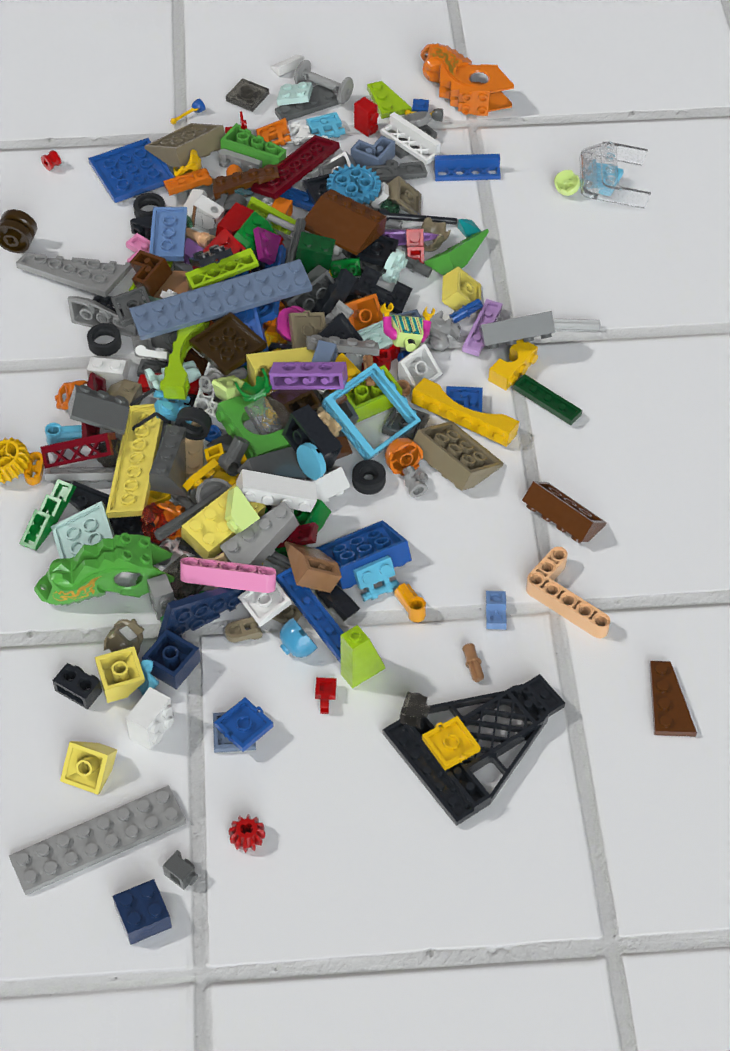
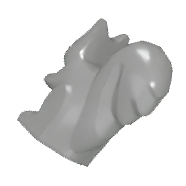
M442 310L430 319V335L432 337L429 338V343L432 348L438 351L445 350L449 346L447 335H451L456 340H460L459 336H461L460 324H452V317L445 321L442 318Z

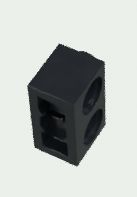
M69 663L52 680L56 692L87 710L102 693L101 682L95 675L90 676L79 666H73Z

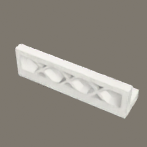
M395 112L390 114L389 124L380 130V134L395 141V144L426 165L432 162L435 156L440 155L441 143ZM392 129L396 133H389L388 131ZM398 138H406L408 141H401ZM410 146H418L420 149H413ZM422 154H430V156L426 158Z

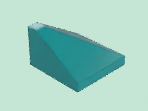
M458 219L457 228L466 238L481 231L472 220Z

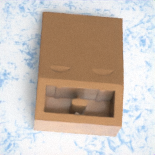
M286 541L285 547L296 585L331 593L342 577L338 563L319 549Z

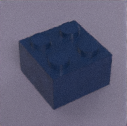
M167 629L142 657V660L148 659L153 661L151 674L176 690L201 661L199 647Z
M154 879L112 896L115 909L130 945L172 928L170 915Z

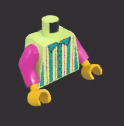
M384 303L380 308L381 313L384 314V334L392 340L396 347L406 348L408 352L417 349L429 336L431 328L430 319L433 317L435 309L433 308L431 314H429L426 307L422 313L425 318L423 320L419 317L391 315L390 312L394 309L393 304L390 303L387 309L386 303Z

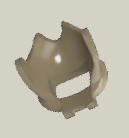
M431 217L425 218L421 226L423 232L439 235L436 239L432 240L433 244L427 246L424 243V250L433 252L439 249L442 243L447 240L451 230L446 231V222H432Z
M127 619L119 620L114 624V628L110 630L104 640V651L109 649L111 652L134 646L138 656L140 645L143 642L142 632L144 628L139 626L135 619L131 621ZM128 626L137 637L129 641L119 630Z

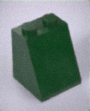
M302 231L295 260H301L307 274L318 265H321L329 272L336 239Z

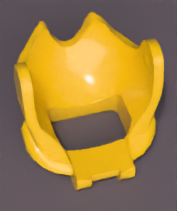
M192 149L190 151V159L186 166H181L180 169L173 167L175 177L201 169V158L196 150Z

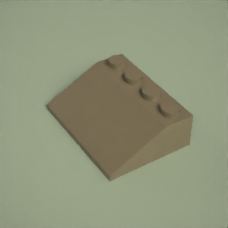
M190 123L144 147L167 165L180 169L181 166L188 164L192 149L196 150L200 158L209 156L213 151L220 150L221 138L225 135L223 125Z
M452 421L418 429L413 439L423 450V459L428 462L429 466L439 471L444 478L450 480L457 489L462 491L475 487L504 464Z

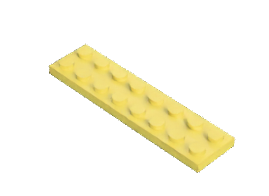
M154 404L129 406L126 429L122 435L106 509L108 518L145 516L151 488L149 473L158 451L163 420L155 416L140 427L135 428L134 431L132 427L155 412Z

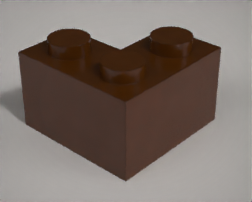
M139 250L130 261L136 272L132 278L136 288L144 286L148 296L151 297L155 295L173 273L165 258Z

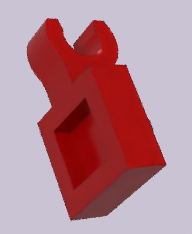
M316 677L315 699H321L320 714H329V700H336L337 678Z

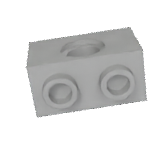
M166 574L147 579L150 602L157 620L164 616L167 604L174 600V593Z

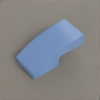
M486 591V629L506 630V591Z

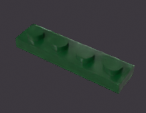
M525 374L513 385L515 391L569 425H572L582 415L580 408Z

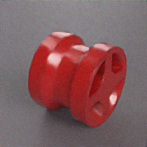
M51 150L48 155L41 156L42 164L49 171L54 166L61 164V159L54 150Z

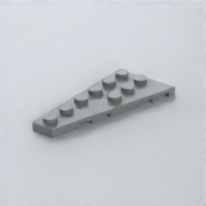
M25 253L16 262L19 269L103 297H107L132 269V265L128 262L125 265H120L116 261L100 263L96 259L72 257V260H67L63 256L47 258L46 255Z

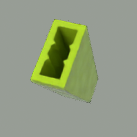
M358 625L340 635L341 676L352 689L385 669V665L371 640Z

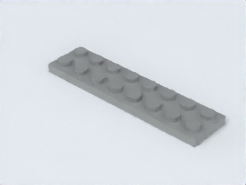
M168 785L9 855V858L25 895L184 825L186 824V819Z

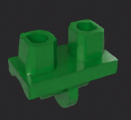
M360 257L332 260L330 267L332 278H337L341 269H347L354 276H361Z

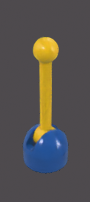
M201 99L195 100L192 103V108L177 118H172L170 120L171 124H176L178 120L193 111L196 113L204 111L206 108Z

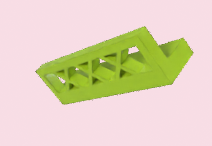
M249 248L224 258L219 263L214 262L202 268L194 269L185 273L189 288L194 290L259 267V263L252 249Z

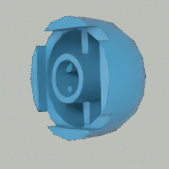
M294 618L287 621L282 627L280 639L283 644L280 647L287 655L291 653L298 658L307 657L318 648Z

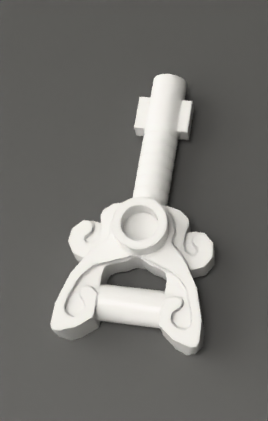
M297 122L291 123L292 129L289 134H286L290 135L292 141L287 143H294V145L304 144L314 136L310 134L309 126L302 127Z

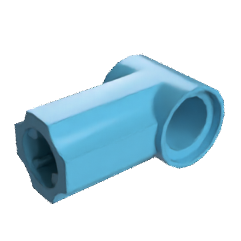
M49 423L45 427L47 444L82 438V425L61 426L58 423Z

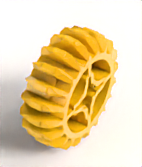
M5 437L3 441H0V482L3 484L6 481L12 482L14 478L18 479V475L24 474V469H28L30 455L25 444L18 439L15 440L11 437L8 440Z

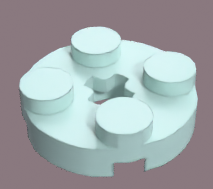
M398 248L396 249L397 252L390 254L384 266V269L387 271L386 275L382 274V279L388 283H396L399 280V273L402 268L406 267L408 259L405 258V252Z

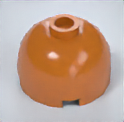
M409 438L393 440L385 451V462L396 475L404 476L403 469L408 466L414 467L415 470L418 469L420 458L423 459V450L415 441Z

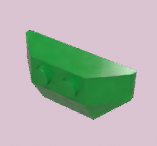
M255 210L234 237L246 249L251 248L253 251L256 250L253 229L260 227L275 234L276 231L272 222L260 211Z

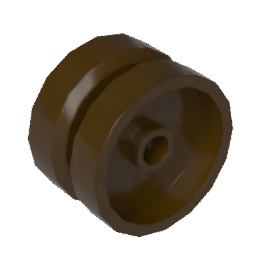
M11 209L4 212L0 219V246L13 253H24L27 251L38 229L34 219L21 210Z

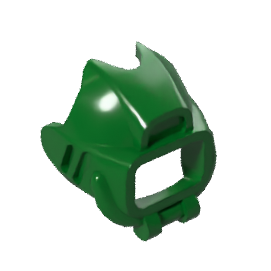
M264 368L261 369L264 377L256 376V385L253 387L244 382L242 388H240L237 382H234L238 391L243 396V401L251 402L254 400L255 402L257 399L267 396L266 394L272 389V384H269Z

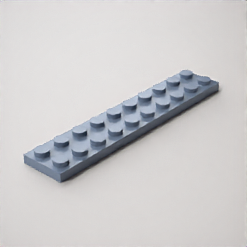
M298 259L129 308L139 338L142 341L224 317L229 312L234 314L312 291V285L301 260Z

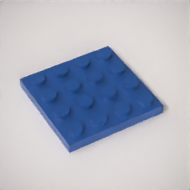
M149 138L88 158L89 164L114 203L163 187V181L175 177L165 162L145 149L144 146L151 143Z

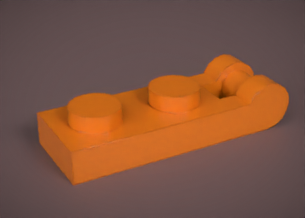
M206 168L163 181L169 196L201 185L210 186L213 183Z

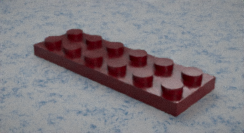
M314 135L277 164L279 178L262 184L253 183L251 192L272 199L279 198L280 195L340 148L339 142Z

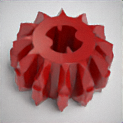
M249 814L246 816V819L239 815L238 822L232 821V828H229L228 832L230 842L235 844L237 850L243 847V851L246 853L248 848L251 847L255 851L256 845H262V839L265 837L264 824L259 823L257 817L251 820Z

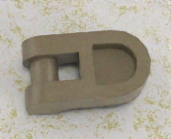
M253 617L233 621L225 627V637L233 643L248 639L256 640L263 635Z

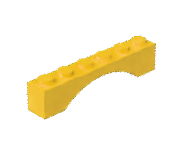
M423 378L413 389L411 403L505 447L517 435L520 421L504 414L482 413L463 407L448 397L441 386L433 381Z

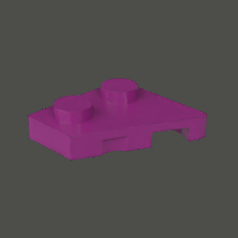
M257 227L253 229L258 260L271 265L276 260L281 236Z

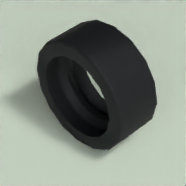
M144 193L136 197L133 204L134 215L136 218L152 215L153 211L141 210V208L147 205L165 207L163 197L155 193Z
M97 324L87 333L89 350L97 356H111L121 348L120 330L113 324ZM105 335L115 338L107 344L94 342L96 338Z
M184 407L179 411L174 425L186 427L187 439L202 440L209 434L212 420L209 414L202 409ZM186 421H193L201 426H193L188 424Z

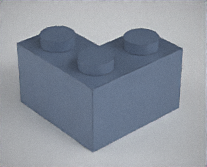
M381 136L374 145L358 140L351 148V156L356 166L357 164H360V167L364 165H385L387 160L395 157V141Z

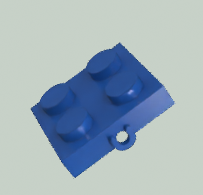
M246 697L214 722L215 727L224 737H227L242 752L274 727L273 722L263 714L262 708L254 706Z

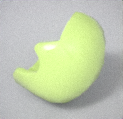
M563 170L555 176L554 184L560 194L570 196L580 188V179L572 170Z

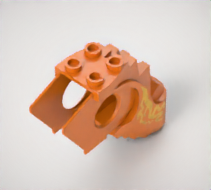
M439 43L427 44L421 51V58L424 61L423 74L425 78L440 84L439 97L450 99V106L458 107V111L465 115L472 114L478 116H488V112L512 108V102L502 91L514 89V84L499 69L498 65H472V61L468 57L465 58L456 49H451L448 45L445 46ZM473 73H484L488 76V82H471L470 77Z

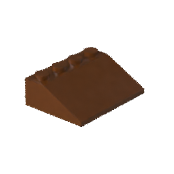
M330 189L318 199L304 218L306 221L304 230L315 235L336 239V246L354 255H358L384 234L387 216Z

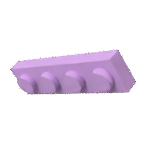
M486 299L462 347V352L479 357L484 347L479 326L496 322L502 310V303Z

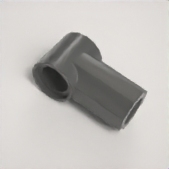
M237 435L234 436L227 453L222 454L218 460L219 466L230 476L239 474L238 469L242 465L241 460L250 444L248 440Z

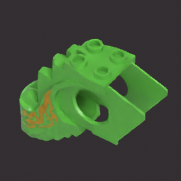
M122 533L121 535H115L113 538H103L97 544L83 545L75 557L54 560L49 566L46 575L34 587V591L41 601L54 604L55 606L65 604L68 606L74 602L80 603L85 599L98 598L106 595L105 591L140 598L142 595L149 593L147 579L166 574L170 583L174 581L175 577L153 567L171 558L173 554L151 543L148 536ZM121 572L139 573L142 576L141 582L129 587L116 584L114 578Z

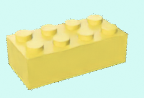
M236 484L181 527V537L203 559L217 556L222 552L220 545L236 535L228 528L227 521L225 520L228 491L236 487ZM249 502L259 517L265 515L266 506L264 504Z

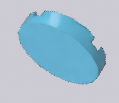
M304 443L297 448L296 452L299 466L308 478L317 480L323 477V474L326 472L324 457L321 452L318 453L316 451L318 448L315 445Z

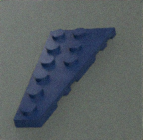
M220 587L169 602L157 639L166 629L182 638V634L187 630L195 631L219 618L220 613L227 609L229 612L233 611L241 602L238 596L246 590Z

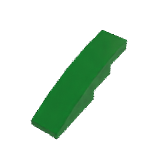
M57 479L51 494H46L40 509L34 510L21 538L20 545L35 551L38 550L52 531L51 526L57 524L76 489L75 485Z

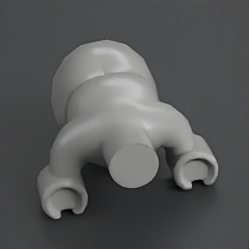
M408 466L403 469L405 486L408 487L410 496L415 498L423 495L428 489L426 484L422 483L428 480L427 474L421 472L418 477L415 474L414 467Z

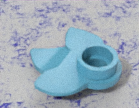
M148 659L140 662L145 677V682L138 687L142 695L145 694L149 687L155 689L159 684L158 680L151 674L153 661Z

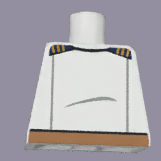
M201 195L193 206L191 227L209 233V229L217 228V224L224 217L225 209L206 196Z

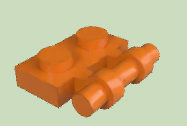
M286 118L256 129L257 136L260 135L266 142L271 141L278 146H284L287 142L292 141L291 136L286 135L290 133Z

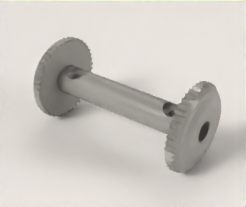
M304 60L298 65L294 76L295 84L308 80L337 92L339 104H344L348 101L354 87L351 77H346L342 83H338L311 72L309 60Z

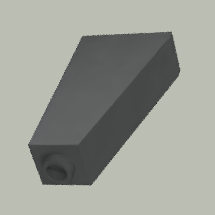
M292 447L249 458L238 469L239 474L242 469L299 480L307 478L299 466L296 451Z

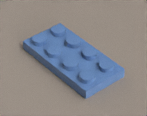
M153 207L149 253L165 258L166 261H184L187 207Z

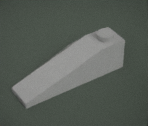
M69 296L67 298L72 323L91 328L100 323H110L120 330V335L131 338L138 335L135 324L122 327L117 313L97 301L79 296Z

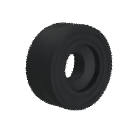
M363 460L354 466L352 484L358 492L372 495L384 488L386 471L381 463L375 460ZM370 474L373 475L374 478L371 480H367L364 478V476Z

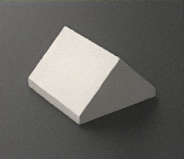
M425 343L398 362V380L408 381L412 391L423 378L434 381L442 374Z

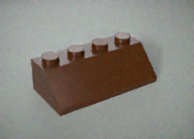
M533 481L522 499L527 504L526 507L528 509L541 513V518L555 523L558 530L564 533L568 532L572 535L571 538L578 543L589 542L607 524L603 519L548 482Z

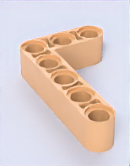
M554 547L529 573L526 592L592 636L604 638L607 636L610 626L609 616L554 581L565 569L568 556L566 549L563 547Z

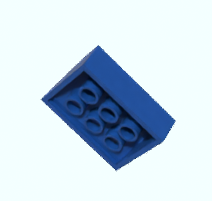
M383 520L316 547V549L321 550L338 563L342 577L337 585L341 589H348L357 584L353 572L354 569L387 555L391 557L394 568L401 567L407 562L412 561L408 541Z

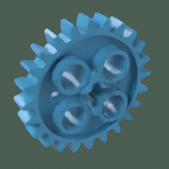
M345 164L343 169L338 167V171L333 170V174H329L327 190H335L361 204L364 202L370 204V200L375 201V197L379 196L381 180H379V176H376V171L372 172V168L366 169V165L361 168L360 164H357L356 167L353 164L350 167Z

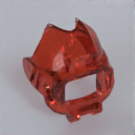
M152 502L143 509L141 522L143 523L142 531L144 536L150 537L152 542L160 544L165 539L157 540L154 532L168 523L163 514L164 509L159 508L156 503ZM157 515L159 517V521L156 527H154L149 523L154 522ZM177 531L172 533L168 537L175 536Z

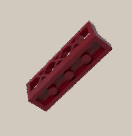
M109 432L41 446L44 467L46 469L114 455L111 440L116 439L115 432ZM100 442L106 443L107 452L102 453L97 449ZM83 446H88L92 449L88 456L80 453ZM67 449L74 452L71 460L63 456ZM53 452L58 457L55 463L50 464L48 453Z

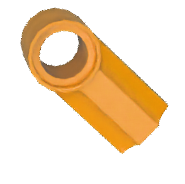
M403 583L399 585L394 591V595L408 612L409 619L413 622L423 621L426 617L425 600L419 597L409 584Z

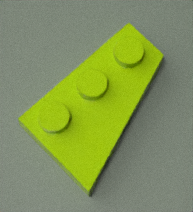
M383 81L367 84V90L373 102L378 104V113L381 119L390 117V114L393 112L398 115L405 114L406 110L412 112V107Z

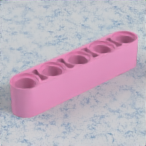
M185 557L180 560V580L185 583L271 593L276 589V570L271 567Z

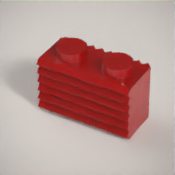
M363 97L354 103V128L369 137L378 130V104Z

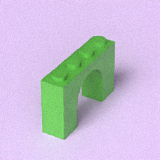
M240 395L218 403L216 418L225 427L226 432L232 438L237 435L250 442L245 452L247 459L292 447L282 435L284 429L267 435H258L248 431L242 424L247 420L263 415L265 401L262 397L255 402L254 400L246 402L243 401V396Z

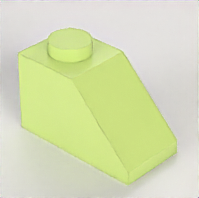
M233 375L213 379L212 385L216 397L223 402L240 396L241 394L234 382H237L239 387L242 388L244 381Z
M236 486L228 491L225 520L227 521L228 528L235 534H238L260 519V517L239 487Z

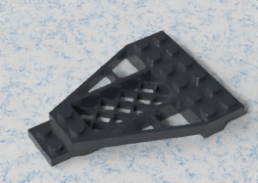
M539 674L526 683L512 686L505 691L424 707L415 705L402 713L399 720L384 728L382 734L457 826L493 802L548 722V717L563 709L565 702ZM483 704L465 716H462L457 710L458 708ZM508 705L512 708L511 712L499 711V706ZM449 710L454 717H459L465 727L469 725L479 726L478 733L470 732L474 739H477V743H479V740L491 741V747H481L479 753L485 754L477 759L476 753L474 754V759H465L461 763L444 770L422 740V735L435 728L425 715ZM483 716H495V722L482 721ZM497 718H510L509 725L497 723ZM512 719L522 720L524 727L512 726ZM481 727L492 728L493 735L481 734ZM496 729L508 731L507 738L495 736ZM510 731L517 732V734L510 737ZM523 741H527L509 768H506L498 757ZM494 742L501 743L493 748ZM488 763H493L503 776L489 794L473 773Z

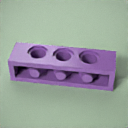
M273 362L269 378L270 384H272L271 390L344 389L348 380L346 362Z

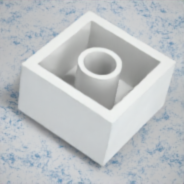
M151 687L148 688L126 717L129 737L132 741L149 750L161 741L164 731L169 729L174 722L170 697Z

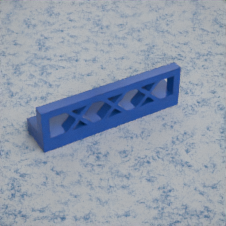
M500 154L437 155L434 157L435 181L501 179ZM478 171L479 174H473L471 172ZM488 171H496V174H490ZM438 172H445L447 174L439 175ZM456 172H462L463 174L457 175Z

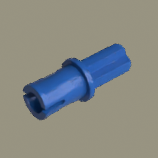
M476 299L466 306L462 305V308L449 314V317L453 318V323H457L466 317L469 318L471 314L483 308L481 300Z

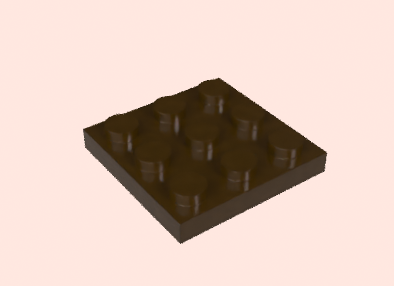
M231 312L189 340L190 346L225 377L247 362L246 354L260 353L267 348V342Z

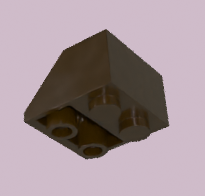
M278 389L266 396V399L284 427L291 412L308 404L316 411L322 405L312 389Z

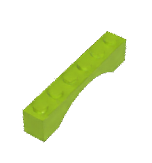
M209 321L177 330V340L173 342V352L169 354L168 367H165L164 379L160 381V390L163 391L164 398L186 400L190 384L188 374L183 368V363L188 351L191 349L189 340L208 328L210 325Z

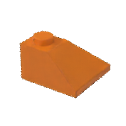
M376 293L344 302L345 305L354 311L348 320L356 331L383 321V314L380 311L381 307Z

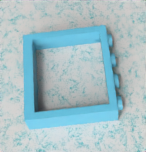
M376 363L347 382L344 389H337L324 398L321 403L324 410L341 425V431L364 460L374 458L385 450L393 440L407 434L421 421L416 415L417 412L408 405L407 399L400 395L396 390V385L389 381L385 376L384 370H381ZM369 377L373 379L408 423V425L375 449L371 447L336 403V400Z

